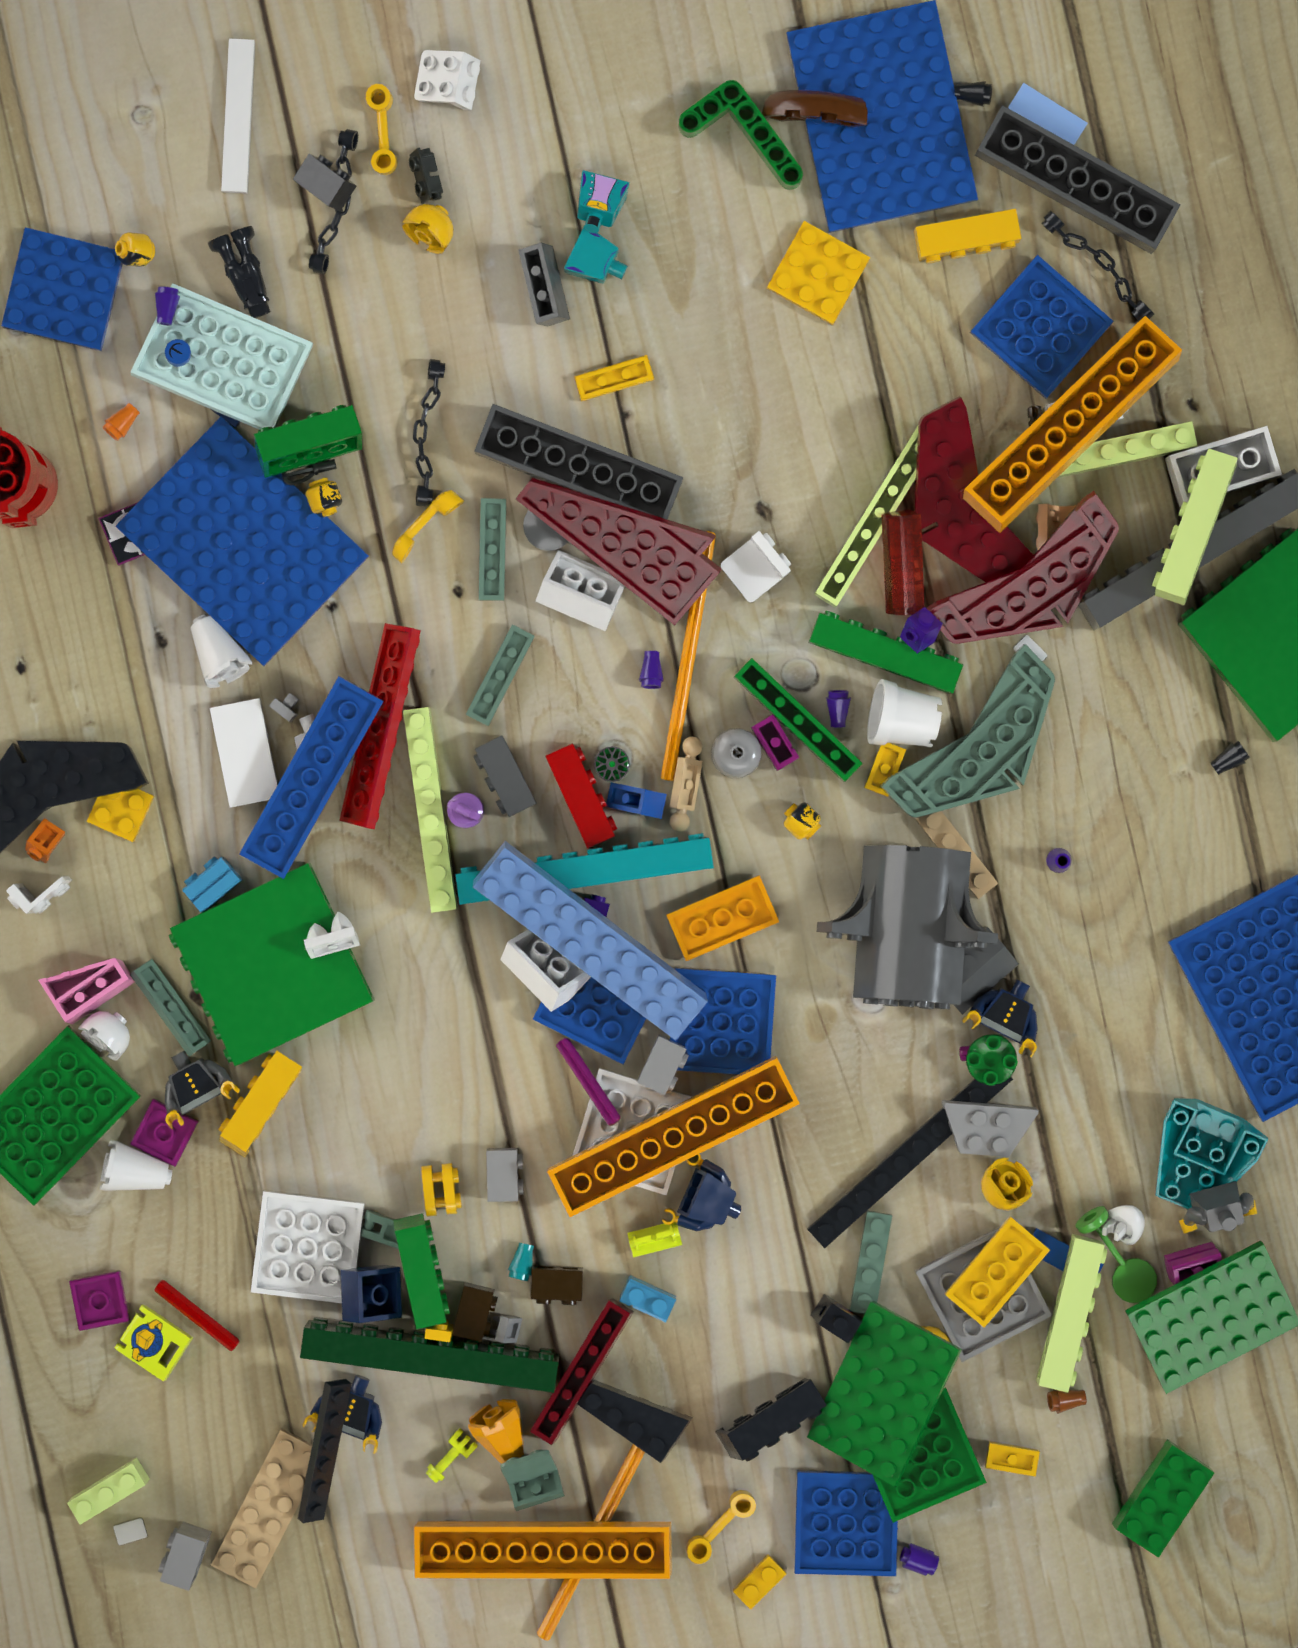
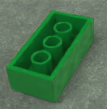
M339 405L334 407L331 412L324 414L321 412L312 413L307 416V419L300 421L296 419L288 420L282 424L283 426L276 428L264 427L254 434L255 450L265 478L362 450V431L353 405L348 407L346 405Z
M422 1213L393 1220L416 1330L447 1323L445 1315L450 1314L446 1292H440V1290L445 1289L441 1269H435V1266L439 1265L435 1244L430 1245L429 1242L434 1240L430 1219L425 1220Z
M1167 1439L1112 1522V1525L1117 1531L1159 1558L1214 1475V1471Z

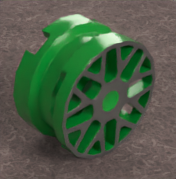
M611 746L604 748L598 753L594 765L599 777L605 781L615 782L626 776L629 771L630 762L625 751Z

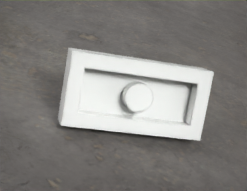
M337 912L333 919L331 933H327L322 926L314 923L308 932L307 939L304 940L306 951L311 959L360 946L354 927L349 919L340 912Z

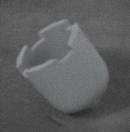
M741 728L729 729L722 732L715 739L711 749L712 761L715 768L722 775L730 778H743L752 774L758 767L761 760V746L758 739L751 732Z

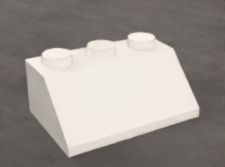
M558 550L543 579L535 602L606 631L625 586L604 569Z
M529 929L507 942L500 959L551 1012L568 1002L591 977Z

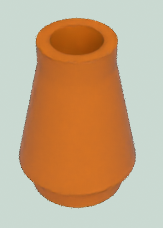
M128 403L124 408L105 420L106 424L103 426V429L113 439L118 441L121 437H125L140 412L132 404Z

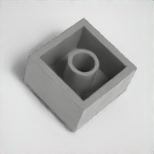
M183 1522L179 1528L175 1527L166 1547L170 1549V1552H166L158 1572L162 1573L160 1581L189 1591L196 1580L212 1531Z

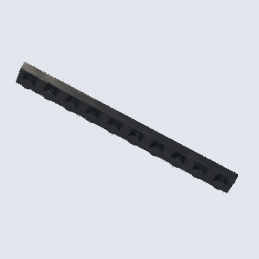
M1010 1077L1003 1083L989 1086L974 1078L950 1101L988 1103L1013 1079ZM943 1107L807 1228L824 1249L953 1134Z

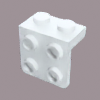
M423 51L414 98L420 102L450 103L463 110H472L481 60L461 51Z
M760 531L721 563V569L748 602H754L791 572L789 569L791 563L783 553L778 555L773 548L775 543L767 533L762 535Z
M62 876L36 899L22 883L13 884L6 890L10 895L7 899L16 909L21 908L26 914H40L51 905L49 900L52 897H60L70 889L68 884L72 879L69 876Z

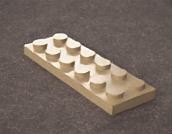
M281 1428L211 1566L254 1588L257 1587L301 1502L312 1449L311 1443Z

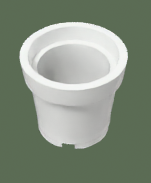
M881 679L875 688L870 706L867 725L868 743L873 745L897 743L931 748L933 744L930 740H936L941 723L942 712L937 711V704L942 705L941 698L898 687L895 682Z

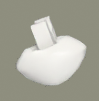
M1122 1205L1108 1210L1109 1217L1103 1226L1102 1235L1107 1236L1108 1233H1113L1115 1241L1120 1240L1126 1245L1135 1244L1144 1231L1145 1219L1143 1213L1137 1207L1131 1205Z

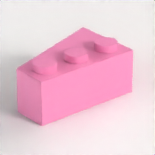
M117 958L38 980L63 1020L70 1024L76 1023L135 982L124 962Z

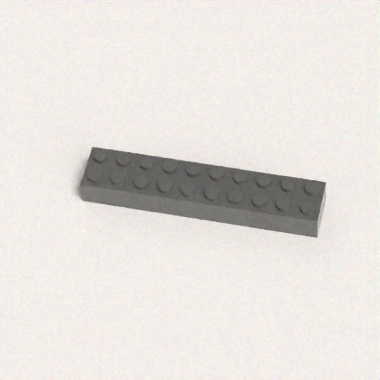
M1295 468L1277 478V485L1271 482L1255 492L1257 497L1254 499L1250 495L1234 504V511L1231 512L1228 508L1218 514L1199 568L1298 509V472ZM1171 542V543L1168 544V546L1170 547V549H1171V546H1172V543H1173V542ZM1164 548L1146 557L1148 563L1143 564L1140 561L1126 569L1125 573L1127 575L1123 578L1119 574L1103 583L1105 587L1103 590L1100 591L1097 587L1082 597L1083 602L1078 606L1093 631L1103 627L1155 595L1156 587L1152 586L1157 571L1162 573L1165 565L1161 563L1165 551Z

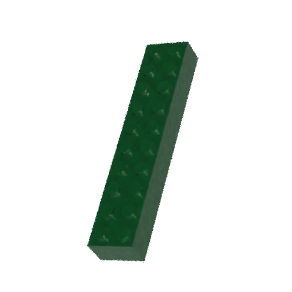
M313 1317V1320H309L303 1330L300 1358L544 1392L554 1393L559 1354H555V1350L549 1348H540V1351L529 1350L530 1347L526 1345L516 1344L514 1348L504 1347L505 1343L498 1341H489V1344H482L479 1341L464 1338V1341L454 1340V1336H452L450 1342L425 1339L424 1331H414V1334L404 1333V1329L389 1327V1330L386 1331L379 1330V1326L373 1324H364L363 1327L353 1326V1322L342 1320L338 1321V1324L328 1323V1319L322 1317Z

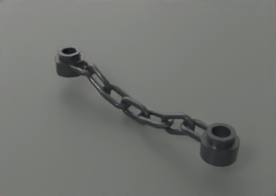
M346 129L339 134L338 145L342 146L340 157L336 160V167L341 169L340 164L346 162L348 174L352 176L347 153L348 150L355 151L359 135L358 131ZM351 196L346 202L344 211L343 209L341 211L335 209L336 214L332 223L327 225L318 237L319 246L317 253L312 254L309 259V269H312L314 273L324 275L327 272L329 255L324 254L325 246H328L337 236L338 224L341 217L346 215L349 210ZM330 229L334 233L326 242L322 237Z
M1051 210L1043 217L1045 220L1042 222V225L1051 234L1057 231L1063 237L1065 246L1077 250H1088L1094 255V260L1105 271H1110L1116 279L1115 288L1118 298L1122 302H1128L1134 308L1131 313L1137 320L1140 321L1144 316L1150 319L1154 315L1151 309L1141 300L1137 304L1131 300L1132 292L1127 279L1119 277L1114 270L1116 265L1114 259L1105 250L1099 249L1095 251L1087 245V240L1083 236L1073 233L1065 234L1061 230L1065 224ZM1069 237L1082 240L1083 242H1080L1081 246L1068 243L1070 242ZM1100 253H1102L1112 263V265L1107 264L1106 267L1098 259L1101 257ZM1124 282L1128 296L1123 295L1122 297L1118 284L1123 285Z
M436 359L429 360L428 379L434 380L433 387L428 389L421 401L423 408L422 417L414 423L413 440L418 444L419 456H417L415 462L421 477L424 478V486H417L416 506L425 507L427 504H431L433 500V489H428L429 478L433 476V469L429 458L424 455L423 449L428 429L425 419L428 410L434 408L441 396V392L438 389L439 378H444L445 363H441L440 360ZM433 391V395L437 394V396L429 406V403L425 404V401ZM418 424L420 427L424 425L423 439L419 437L417 440ZM425 459L429 471H426L425 475L419 460L423 462Z

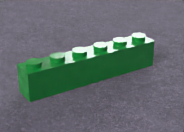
M825 611V614H818L808 643L948 694L954 693L963 668V664L958 663L959 658L949 654H945L944 657L935 655V649L930 647L917 654L898 636L894 640L886 637L887 632L877 628H873L872 631L863 629L864 624L852 619H849L848 623L839 620L840 615L830 611Z
M753 658L733 677L771 714H774L775 718L840 780L846 782L863 764Z

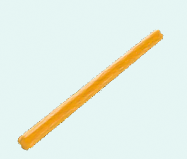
M715 539L702 553L711 561ZM707 588L689 608L661 772V779L667 781H674Z
M632 1445L594 1521L610 1522L645 1454L636 1445ZM580 1579L563 1580L537 1631L541 1639L550 1640Z

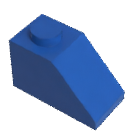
M611 782L606 807L662 819L667 794Z

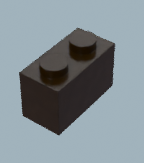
M532 1266L531 1299H536L537 1304H551V1300H561L563 1305H576L577 1301H582L583 1267Z
M465 1282L452 1335L482 1342L483 1335L489 1336L492 1321L487 1319L489 1311H495L498 1297L493 1296L495 1289Z

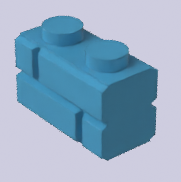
M213 857L204 865L206 869L199 876L194 873L184 881L187 886L182 891L201 913L207 911L243 881L224 857L219 859Z
M630 1275L620 1295L619 1302L628 1306L633 1305V1308L666 1323L676 1302V1295Z

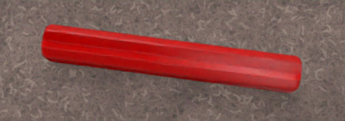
M161 1280L154 1290L157 1294L229 1351H233L240 1341L237 1337L165 1280Z

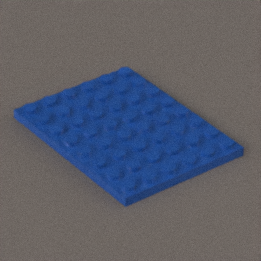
M936 0L786 33L798 90L824 91L859 97L864 100L868 110L867 125L848 127L824 123L821 121L822 117L820 119L806 118L805 121L829 233L978 200Z
M222 417L200 437L116 525V528L263 666L284 647L369 558V555L328 517H323L322 513H313L306 496L294 485L286 484L282 473L265 478L255 448Z
M1298 874L1168 941L1176 960L1261 1122L1298 1104Z

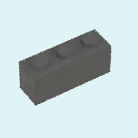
M541 242L520 249L519 255L536 324L548 327L570 320L553 246Z
M503 735L475 748L477 754L473 757L479 769L485 768L489 776L485 778V781L491 792L496 790L500 798L496 803L502 815L507 813L511 817L537 804Z

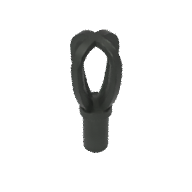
M335 459L314 463L305 466L309 467L307 469L290 473L284 472L282 477L288 485L301 484L314 475L337 469ZM310 472L307 476L303 477L302 479H298L295 481H289L287 479L288 477Z

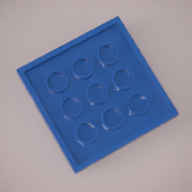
M25 227L1 326L23 333L102 351L123 265L115 249Z
M1037 255L970 333L1047 399L1114 321Z
M675 968L677 972L704 991L708 1000L677 1040L670 1037V1040L686 1047L685 1053L689 1055L683 1069L678 1067L677 1070L740 1074L771 1058L776 975Z
M590 977L568 1002L552 1012L541 1002L533 1020L624 1064L646 1018L594 978Z
M797 1470L794 1573L896 1576L898 1521L892 1522L873 1475L869 1472Z

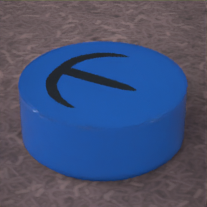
M175 339L166 345L165 356L171 365L180 367L189 362L191 350L185 341Z

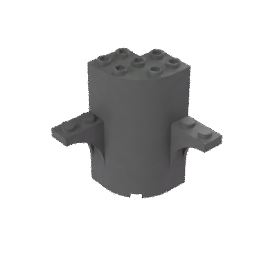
M907 845L864 846L861 884L854 902L838 918L826 922H817L816 932L827 933L826 938L842 939V935H847V940L857 941L853 998L863 999V1004H883V1006L898 1007L899 1004V1006H915L924 1009H934V1004L935 1009L950 1010V1005H961L964 949L970 948V946L972 948H987V944H998V933H992L983 928L977 921L971 907L969 897L971 852L923 846L909 847Z

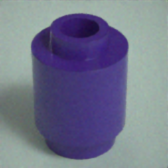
M910 1543L908 1547H903L899 1560L902 1562L903 1568L926 1576L927 1574L934 1575L939 1563V1556L934 1555V1552Z

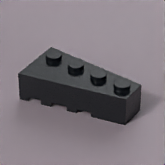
M807 1378L800 1380L775 1396L777 1401L774 1403L772 1400L762 1403L756 1407L754 1415H742L734 1420V1426L727 1431L723 1427L715 1431L730 1458L741 1461L746 1460L748 1462L759 1455L758 1450L764 1446L769 1448L780 1441L779 1437L784 1433L790 1434L801 1427L800 1423L805 1419L812 1420L822 1413L821 1409L826 1406V1403L812 1380Z
M597 1380L589 1385L577 1405L660 1463L666 1459L693 1418Z

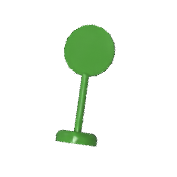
M1099 1206L1088 1211L1077 1221L1075 1226L1083 1234L1096 1230L1118 1261L1119 1265L1112 1276V1286L1115 1293L1122 1300L1129 1303H1140L1148 1299L1154 1293L1157 1285V1275L1154 1268L1147 1261L1139 1258L1124 1260L1108 1236L1102 1235L1103 1229L1101 1226L1109 1217L1105 1206Z

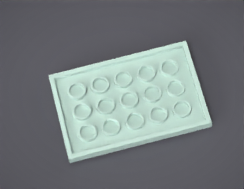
M172 283L171 287L178 289V295L180 296L172 325L157 324L156 317L130 372L131 376L260 430L264 427L276 428L310 354L313 343ZM180 339L189 345L191 358L184 366L176 367L167 361L165 348L170 341Z

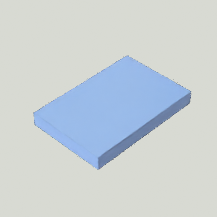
M1025 83L1022 84L1008 107L1010 110L1075 145L1088 124Z

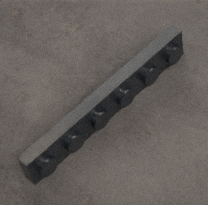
M347 1379L328 1381L324 1385L297 1518L303 1524L324 1520L352 1384Z

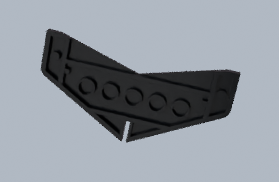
M17 741L27 761L24 763L16 745L12 743L0 760V853L44 811L51 807L119 792L133 791L149 784L132 748L122 742Z

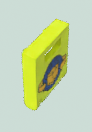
M142 1304L139 1310L146 1314V1316L143 1317L136 1313L120 1338L127 1346L125 1347L117 1343L114 1348L160 1380L166 1381L193 1337ZM174 1342L180 1347L169 1364L160 1361L170 1343Z

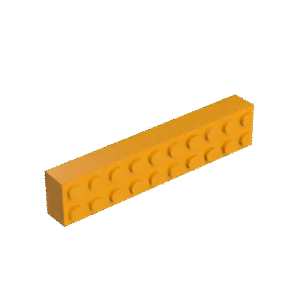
M1144 316L964 489L963 499L999 533L1003 531L1179 361L1182 349L1150 319Z
M774 1056L548 1168L547 1173L569 1217H572L800 1103L778 1058Z
M418 1521L414 1526L415 1578L670 1579L672 1574L671 1522Z

